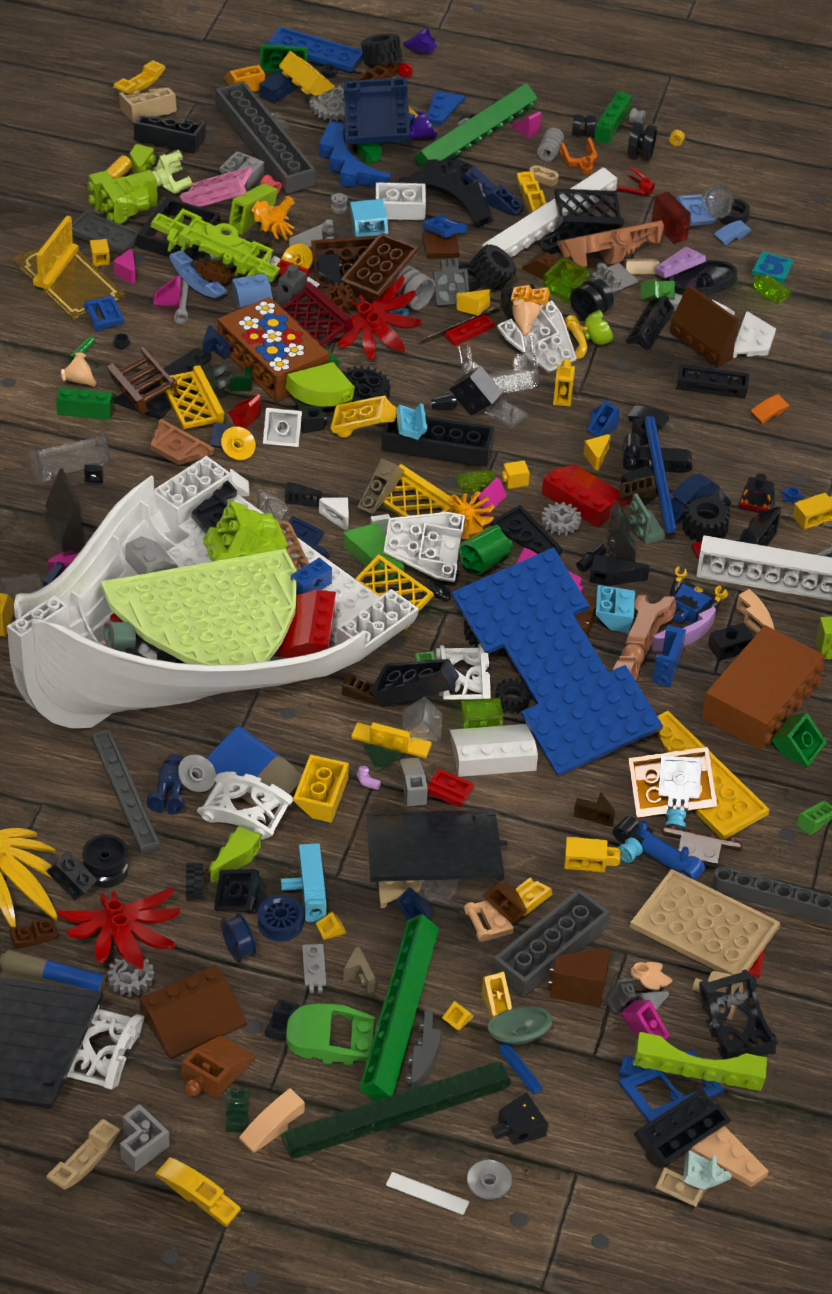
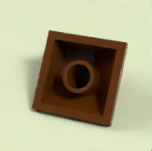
M540 251L522 267V270L550 283L568 268V265L565 261L552 254Z

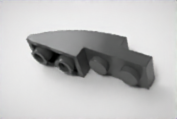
M425 1011L424 1019H420L419 1032H423V1037H419L418 1046L414 1045L413 1054H409L408 1067H412V1072H407V1085H411L410 1094H416L424 1085L433 1071L437 1060L441 1029H432L433 1011Z

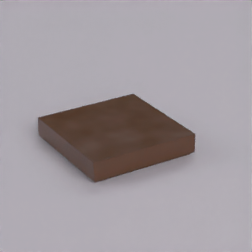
M422 233L426 259L459 257L460 252L456 233L448 238H443L436 233Z

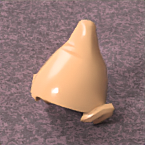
M515 299L512 305V313L518 328L524 335L529 334L532 324L540 313V306L533 302H524V299Z
M75 353L74 360L66 369H61L60 375L63 381L67 380L95 387L97 382L92 375L90 366L84 359L86 355L84 353Z

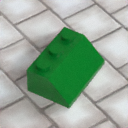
M260 44V67L264 72H278L281 69L279 67L280 63L289 51L308 62V48Z
M59 387L56 398L57 415L110 420L116 394L105 391Z

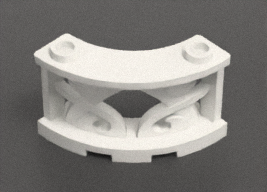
M478 644V648H444V645H439V648H436V660L450 659L453 665L460 660H464L468 664L474 665V667L467 671L466 677L457 671L459 677L455 683V692L463 685L462 695H450L449 690L440 692L439 696H443V700H487L491 698L490 674L486 672L489 667L488 653L484 652L480 644ZM470 689L480 694L467 695V691Z
M223 772L215 777L216 785L205 804L199 807L197 812L207 822L234 824L261 834V839L263 840L274 834L276 826L288 805H291L293 797L274 784L268 786L261 783V778L245 774L243 777L238 776L236 772ZM246 792L251 793L252 800L256 805L255 807L237 810L230 800L238 798ZM275 807H278L274 815L270 810L274 809ZM263 813L267 814L272 819L268 827L258 821L263 820L266 824L265 816Z
M98 1006L67 1077L101 1085L108 1089L117 1087L126 1061V1057L123 1055L125 1050L131 1049L135 1041L140 1037L144 1016L135 1014L133 1017L99 1009ZM109 1030L110 1038L117 1045L106 1046L96 1055L89 1038L97 1033ZM114 1030H116L117 1033H122V1034L116 1035V1034L114 1033ZM111 1054L112 1058L106 1059L105 1055ZM78 1060L84 1061L81 1064V1069L87 1068L91 1062L92 1065L87 1074L74 1071ZM95 1070L106 1077V1079L93 1076Z

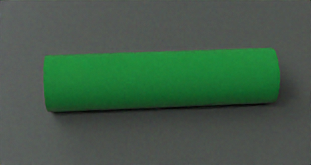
M89 336L69 355V360L71 362L74 360L75 353H85L95 343V339Z

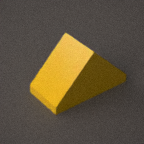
M490 290L456 293V309L458 311L479 315L490 307Z
M607 434L585 441L583 454L597 471H599L608 452L611 435Z
M499 972L484 976L481 995L491 1017L493 1018L504 1011L512 1009L505 973Z

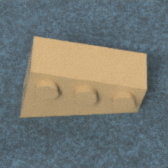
M170 88L151 89L149 93L140 94L139 91H134V94L124 95V92L119 93L120 110L133 123L140 115L157 117L169 115L177 111L176 96Z

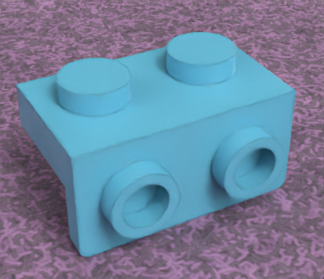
M419 403L414 410L399 404L396 409L399 434L418 440L427 430L424 405Z

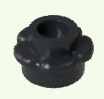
M124 333L117 334L113 342L114 346L119 349H125L129 346L130 340L128 335Z

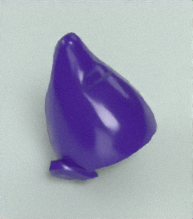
M428 28L420 30L412 39L403 42L406 48L421 54L433 53L434 48L437 47L435 38H432Z
M417 111L419 115L410 125V140L432 138V141H435L437 131H434L429 119L426 117L427 112Z

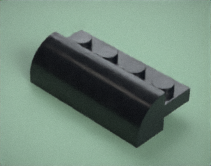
M702 1088L638 1129L633 1135L646 1151L644 1155L646 1159L654 1166L661 1168L730 1123L731 1119L719 1103L714 1104Z

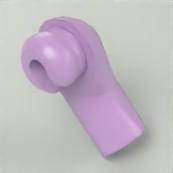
M360 766L357 778L361 785L379 790L381 780L371 778L368 774L369 768Z

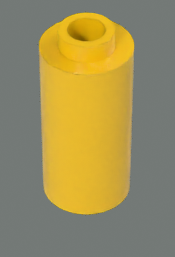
M120 156L107 171L113 179L123 177L133 165L128 157Z

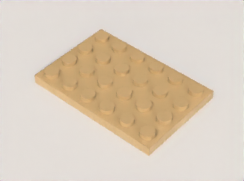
M673 869L669 871L630 923V928L718 972L733 975L741 973L745 969L749 971L780 927L779 921Z

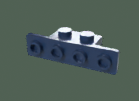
M292 516L289 523L297 538L328 559L330 555L327 550L318 546V543L325 534L323 530Z

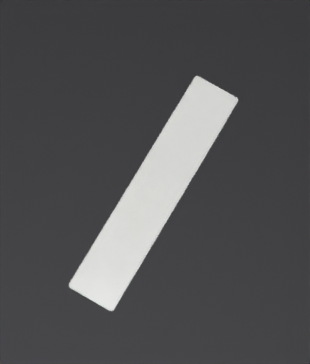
M394 1172L391 1173L386 1183V1186L464 1215L469 1204L467 1200Z

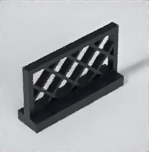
M559 188L554 190L558 214L557 229L610 231L620 229L625 224L624 218H621L617 191ZM560 194H565L569 199L566 202L560 198ZM580 195L584 200L580 203L574 196ZM595 195L599 201L595 203L589 197ZM606 196H613L612 204L605 199ZM570 200L578 206L575 210L567 204ZM585 201L593 206L590 211L583 205ZM601 201L608 207L606 211L598 206ZM565 207L571 214L563 215L562 209ZM580 208L586 215L581 216L576 211ZM596 209L602 215L600 217H596L592 213V211ZM609 209L615 213L616 217H611L607 214Z

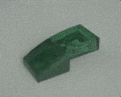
M227 1089L225 1132H244L248 1127L249 1089Z

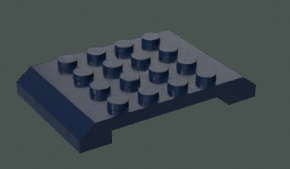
M407 77L343 81L346 144L410 140Z

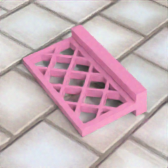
M250 166L195 182L188 192L181 194L182 202L201 207L243 195L246 192L244 185L253 170Z

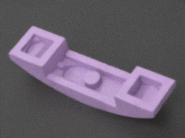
M714 607L700 613L697 622L683 628L686 629L684 646L697 641L709 631L714 623L716 612ZM666 630L653 636V651H663Z

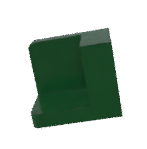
M245 367L244 376H230V391L251 392L252 367Z

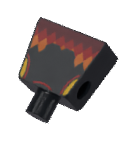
M761 473L757 474L756 478L749 477L742 492L738 509L760 513L774 508V483L767 481L766 475Z

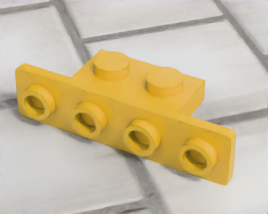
M374 722L371 726L357 723L351 737L354 740L422 758H427L432 746L430 741L411 737V732Z

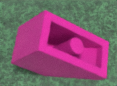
M636 1000L621 1012L630 1030L637 1036L639 1032L658 1035L665 1040L670 1036L651 1000Z

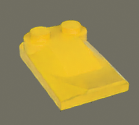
M386 396L336 405L331 430L338 437L346 438L355 429L395 422L397 407L393 406Z

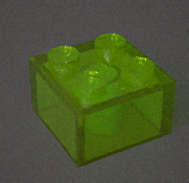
M562 257L544 274L543 288L548 287L551 295L571 303V292L590 278L591 270Z

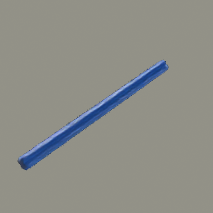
M647 416L645 418V426L665 531L667 533H674L676 525L655 418Z

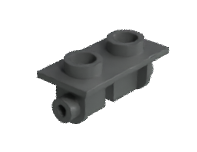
M636 978L618 979L601 1003L608 1004L613 1014L621 1013L625 1003H628L635 994L633 984Z

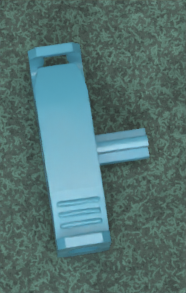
M320 844L299 845L298 856L300 878L281 879V890L302 889L305 921L318 922L326 916V896Z

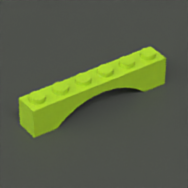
M639 1032L635 1044L633 1065L665 1073L703 1079L709 1082L713 1081L729 1086L761 1091L766 1079L767 1058L746 1053L726 1060L702 1059L678 1050L661 1036Z

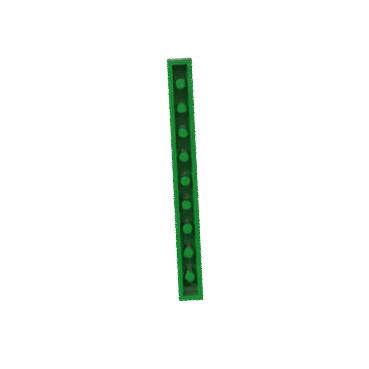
M525 83L422 149L414 159L424 170L422 164L430 159H438L441 163L449 155L456 157L461 153L460 150L463 149L465 151L470 148L472 142L478 143L483 139V135L487 137L493 132V129L498 130L501 128L503 122L507 124L514 119V115L516 117L524 112L523 109L529 110L533 107V102L537 99V96L529 85Z
M423 914L407 920L359 1090L376 1104L388 1100L394 1095L395 1085L414 1023L418 1002L437 940L439 928Z

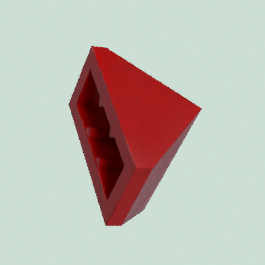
M259 394L237 403L228 412L236 427L247 429L261 415V397Z

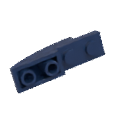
M475 166L463 176L468 183L479 181L483 186L488 205L512 216H516L525 207L503 185L500 184L497 187Z

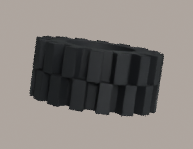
M509 678L508 681L504 679L502 683H498L495 691V704L499 710L504 709V713L510 711V714L516 711V714H519L520 710L523 711L525 708H528L530 692L527 686L524 685L523 680L518 682L519 679L515 678V681ZM508 694H515V695H517V696H519V697H517V698H510V697H508V696H506V695H508Z
M186 863V900H203V863Z

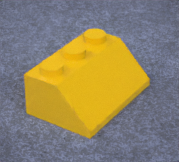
M289 51L279 65L283 70L282 73L288 78L292 77V82L298 87L301 85V90L307 95L311 93L317 96L335 87L307 61Z
M310 754L293 801L312 819L332 823L348 781L349 763Z

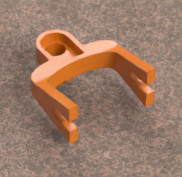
M591 138L587 139L588 145H586V150L590 155L583 158H571L565 144L561 143L559 155L567 166L578 167L583 174L592 173L593 163L597 161L598 154Z

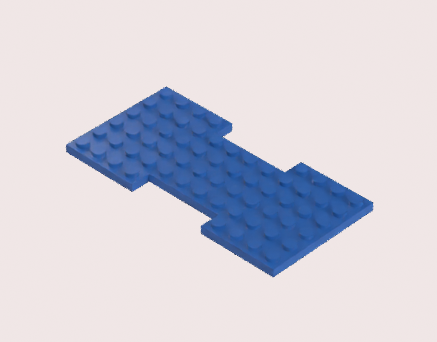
M554 547L451 592L455 603L484 652L489 654L504 647L537 705L521 711V715L557 777L663 729L661 721L627 666L623 665L608 672L574 617L588 610L589 604Z

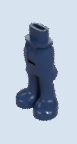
M169 754L168 759L160 767L157 792L150 793L146 800L147 806L156 813H163L168 790H171V793L166 803L167 813L170 815L177 814L184 809V799L180 796L183 784L178 776V766L184 759L182 755Z

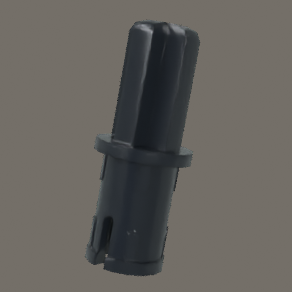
M600 543L592 551H587L585 556L576 563L578 570L585 572L592 565L595 554L603 555L607 548L604 544Z

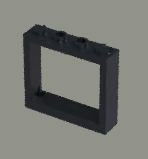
M166 197L137 234V248L166 257L181 251L182 247L176 244L172 251L169 252L167 251L169 242L154 238L158 230L151 227V222L158 213L167 217L170 215L177 216L182 209H185L202 217L203 221L214 226L222 224L220 222V213ZM184 215V219L192 220L191 217ZM192 245L191 248H186L184 251L193 262L200 256L198 245Z

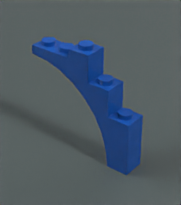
M330 121L319 143V157L330 159L329 171L340 173V186L356 188L357 185L376 188V183H390V173L371 168L357 160L350 153L344 142L345 124Z

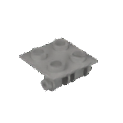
M599 263L597 265V272L592 273L593 277L603 280L613 293L639 282L620 263L606 267L604 263Z

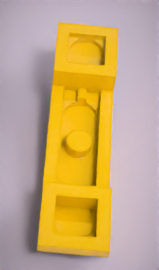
M153 60L143 66L142 73L129 81L123 78L113 84V87L128 94H134V91H143L159 78L165 70V65Z

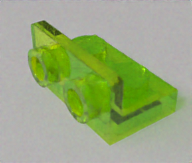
M759 274L755 275L753 288L777 305L791 297L792 291L771 276L766 275L762 277Z

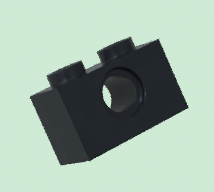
M740 623L711 632L708 647L717 660L721 661L739 655L754 637L746 625Z

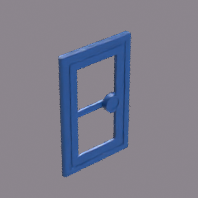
M694 1050L686 1052L689 1055L698 1057ZM649 1068L618 1080L619 1085L648 1123L695 1092L683 1097L682 1092L676 1090L665 1076L667 1073ZM660 1076L672 1091L670 1094L672 1102L652 1109L635 1086ZM701 1079L706 1086L703 1089L710 1098L724 1093L720 1083Z

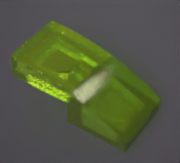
M484 470L468 472L457 476L456 479L462 491L477 492L480 487H487L496 476L493 471Z

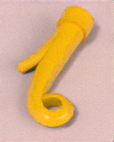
M570 315L566 317L565 325L577 339L579 346L576 348L575 354L577 359H582L587 351V343L583 331H587L588 328L580 325L575 315Z

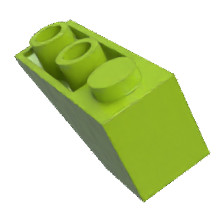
M238 826L236 831L230 834L226 846L220 849L216 861H212L210 864L211 882L214 883L219 880L220 870L239 869L252 862L261 848V834Z

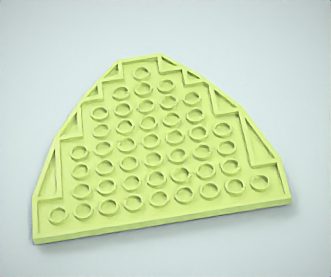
M286 549L101 581V589L112 612L122 621L132 624L135 632L143 640L188 664L199 665L248 664L269 661L282 644L296 613V580L293 579L292 581L291 575L297 570Z

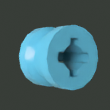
M668 809L666 811L668 821H666L665 827L667 828V825L678 827L679 831L684 830L686 811Z
M629 837L625 844H621L618 847L621 850L620 858L626 863H631L635 856H639L643 852L641 844L632 837Z

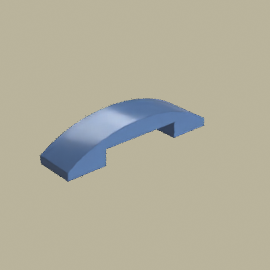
M182 250L170 254L169 257L173 266L184 281L193 289L213 298L228 293L217 281L210 283L207 279L202 278L201 274L197 273L191 266L193 260Z

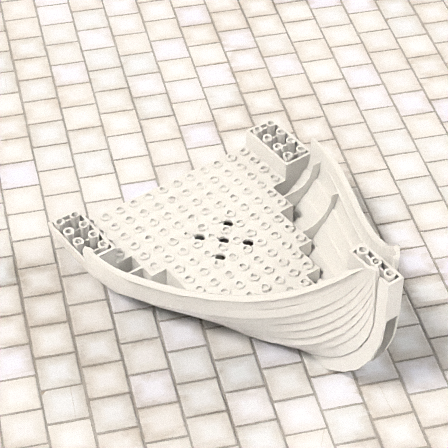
M205 456L155 489L154 477L152 475L134 487L111 509L80 553L60 576L36 592L28 594L19 593L15 596L14 612L16 621L7 626L10 664L17 689L25 702L52 723L68 728H92L116 712L188 703L221 693L279 686L330 675L362 660L412 624L418 616L419 608L392 589L379 597L297 538L309 563L320 557L332 567V584L322 589L336 592L335 614L329 649L292 658L272 656L267 662L234 665H199L157 660L156 654L160 649L146 642L141 637L139 639L136 638L134 649L147 658L107 647L104 640V624L112 622L110 621V615L114 612L111 611L101 589V581L139 575L125 560L126 543L141 536L156 541L178 565V568L211 562L206 547L203 544V537L206 533L191 518V512L205 499L208 500L216 489H220L225 481L228 480L232 484V474ZM238 494L225 501L228 505L230 500H234L250 510L264 514ZM287 541L288 545L294 543L292 541ZM294 553V554H291L290 556H291V557H298V556H300V555Z

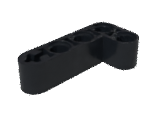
M635 433L627 434L624 437L622 450L623 467L627 470L649 467L654 471L650 447H640L639 435ZM661 448L665 472L687 473L692 470V453L690 450Z

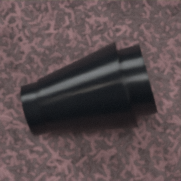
M451 392L431 399L432 409L453 410V408H457L456 397Z

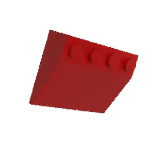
M576 464L554 469L543 478L542 495L557 502L559 505L562 502H565L566 506L572 504L571 508L577 507V512L581 513L580 517L597 528H600L632 501V499L620 500L618 489Z
M314 590L296 595V613L282 644L273 656L292 658L329 649L336 605L335 591Z

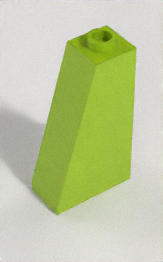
M263 183L245 194L234 198L229 224L237 229L238 234L243 235L256 223L254 213L251 212L254 204L257 201H267L269 206H274L278 189Z

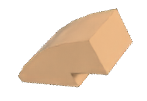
M750 589L738 595L736 608L745 615L744 623L755 633H758L764 625L774 629L770 614L757 595Z
M291 1088L288 1089L256 1117L241 1134L239 1140L254 1154L288 1129V1124L305 1112V1102Z

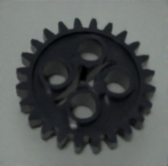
M354 366L353 370L347 368V372L341 371L355 387L353 399L350 402L379 396L389 397L391 385L387 375H382V371L376 372V368L370 370V366L366 369L363 366L360 369Z

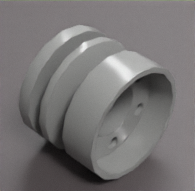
M407 265L393 280L391 285L403 275L405 278L404 283L395 298L415 290L416 296L407 306L414 310H420L431 300L435 291V282L416 268Z

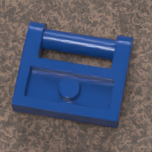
M444 215L423 222L424 229L441 235L443 238H448L458 232L463 234L467 230L466 224L452 221Z
M113 295L89 300L83 304L85 311L90 315L96 332H100L104 328L124 324V318ZM98 307L104 320H99L94 308Z

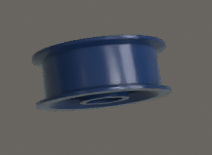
M275 895L265 899L258 909V928L263 936L273 941L283 942L294 939L303 929V907L299 901L287 895Z
M236 913L232 919L227 920L223 918L221 920L223 938L234 960L241 962L245 956L250 955L254 957L256 955V944L244 916L241 913Z

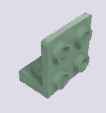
M633 494V499L630 503L631 514L629 515V522L636 529L637 536L642 539L644 544L664 540L665 533L651 510L647 511L638 494Z

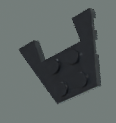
M228 480L225 481L220 489H216L208 500L205 499L191 512V518L206 534L209 527L217 528V523L221 520L224 509L227 507L225 501L237 496V490Z

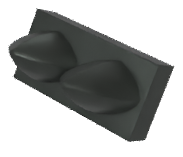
M206 363L202 366L205 376L213 392L219 398H222L226 395L224 388L231 377L221 375L225 372L229 363H220L213 367Z

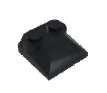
M257 869L220 870L214 910H252L255 894L262 887V878L259 876L260 871Z

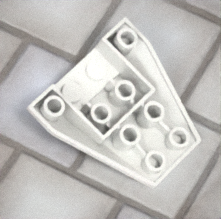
M552 300L547 302V305H540V313L532 324L528 335H524L512 319L497 325V328L508 342L548 373L557 370V364L561 365L563 359H569L571 362L577 360L562 313Z
M441 512L389 518L383 553L435 579L455 582L458 549L465 515Z

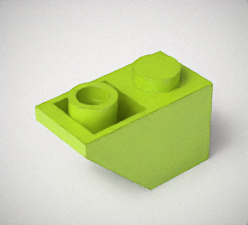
M136 144L131 150L130 160L135 174L148 171L155 164L154 148Z

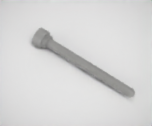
M184 279L182 280L179 309L174 314V320L178 324H185L188 321L186 302L189 284Z

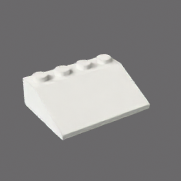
M527 724L453 729L449 731L458 777L536 771L538 752L534 737Z

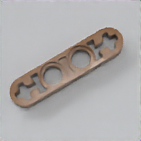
M279 521L282 532L283 530L286 531V534H284L286 541L294 542L286 548L288 555L290 556L294 553L300 555L298 557L290 556L298 571L300 567L303 568L309 562L291 524L287 521Z

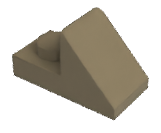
M356 947L344 968L343 981L347 982L357 978L361 987L364 986L367 993L375 991L376 978L360 947Z

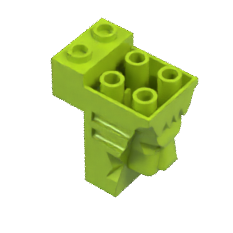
M107 170L89 175V182H87L90 193L88 195L89 204L93 205L96 211L101 210L102 213H105L110 221L122 224L128 217L136 215L139 211H147L154 206H158L157 179L151 170L113 179Z
M230 500L227 507H225L223 516L217 523V528L209 527L207 534L203 537V544L206 547L211 562L240 557V555H253L286 549L288 546L277 519L273 518L272 513L260 514L234 500Z

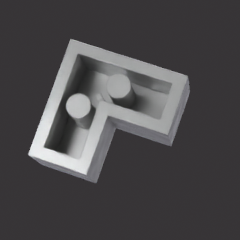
M140 1104L123 1116V1132L128 1138L120 1143L121 1159L134 1172H137L169 1147V1131Z

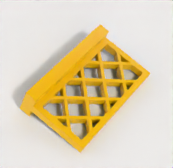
M70 216L65 217L37 253L38 274L33 279L34 286L49 290L78 252V245L73 244L72 219Z
M200 365L194 366L191 372L170 376L171 378L174 377L177 381L178 386L176 388L179 385L187 388L185 391L177 389L179 395H182L180 399L173 397L174 393L170 389L165 391L183 429L211 423L223 424L224 411ZM191 378L192 382H191V383H187V382H184L183 380H184V379ZM192 389L197 391L198 394L194 395L189 393V391ZM187 397L193 399V401L189 403L184 401V398ZM198 401L203 403L204 406L200 407L195 405V403ZM179 405H183V406L188 407V408H187L186 411H185V410L179 409L178 407H179ZM193 409L199 411V413L195 415L190 413V410ZM204 413L210 415V417L203 418L201 415ZM185 417H189L194 420L190 422H185L184 419Z
M399 465L404 470L399 480L403 483V486H396L392 492L403 491V496L393 497L391 492L390 497H387L382 503L384 506L401 517L414 516L408 515L407 510H417V515H420L419 509H430V514H432V508L443 509L442 512H450L451 505L448 504V499L452 502L453 500L448 494L404 465ZM414 490L416 495L406 496L405 491ZM419 499H427L430 501V504H419ZM406 500H417V505L406 506ZM404 501V506H395L393 502Z
M379 554L355 578V580L379 597L385 593H377L376 587L386 586V592H388L389 585L399 584V591L395 592L401 596L412 593L413 600L409 602L419 608V611L434 596L432 591ZM379 562L385 564L384 570L375 571V566ZM397 573L398 579L388 580V574ZM385 574V581L375 582V575ZM372 576V583L364 584L361 582L365 577ZM410 582L412 584V589L402 590V583ZM424 592L427 595L423 599L416 600L415 593Z

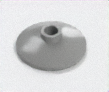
M189 755L178 766V776L181 783L192 792H206L215 783V769L212 763L203 756Z
M483 1160L470 1168L467 1175V1183L470 1190L476 1196L493 1200L501 1198L508 1193L512 1185V1176L504 1164L495 1160Z

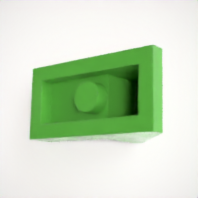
M652 279L641 283V300H653L664 295L668 299H675V281H657Z

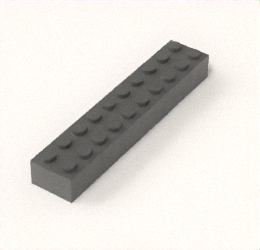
M245 81L216 89V106L257 158L264 161V167L276 182L279 181L282 184L281 188L286 194L315 186L316 169Z

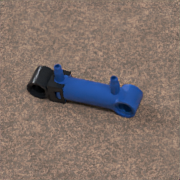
M626 816L613 829V835L619 842L625 844L629 837L635 838L641 844L644 853L666 867L693 880H696L705 871V865L698 857H688L689 848L687 846L682 847L680 852L653 835V829L647 826V821L642 820L641 824H639L634 817Z

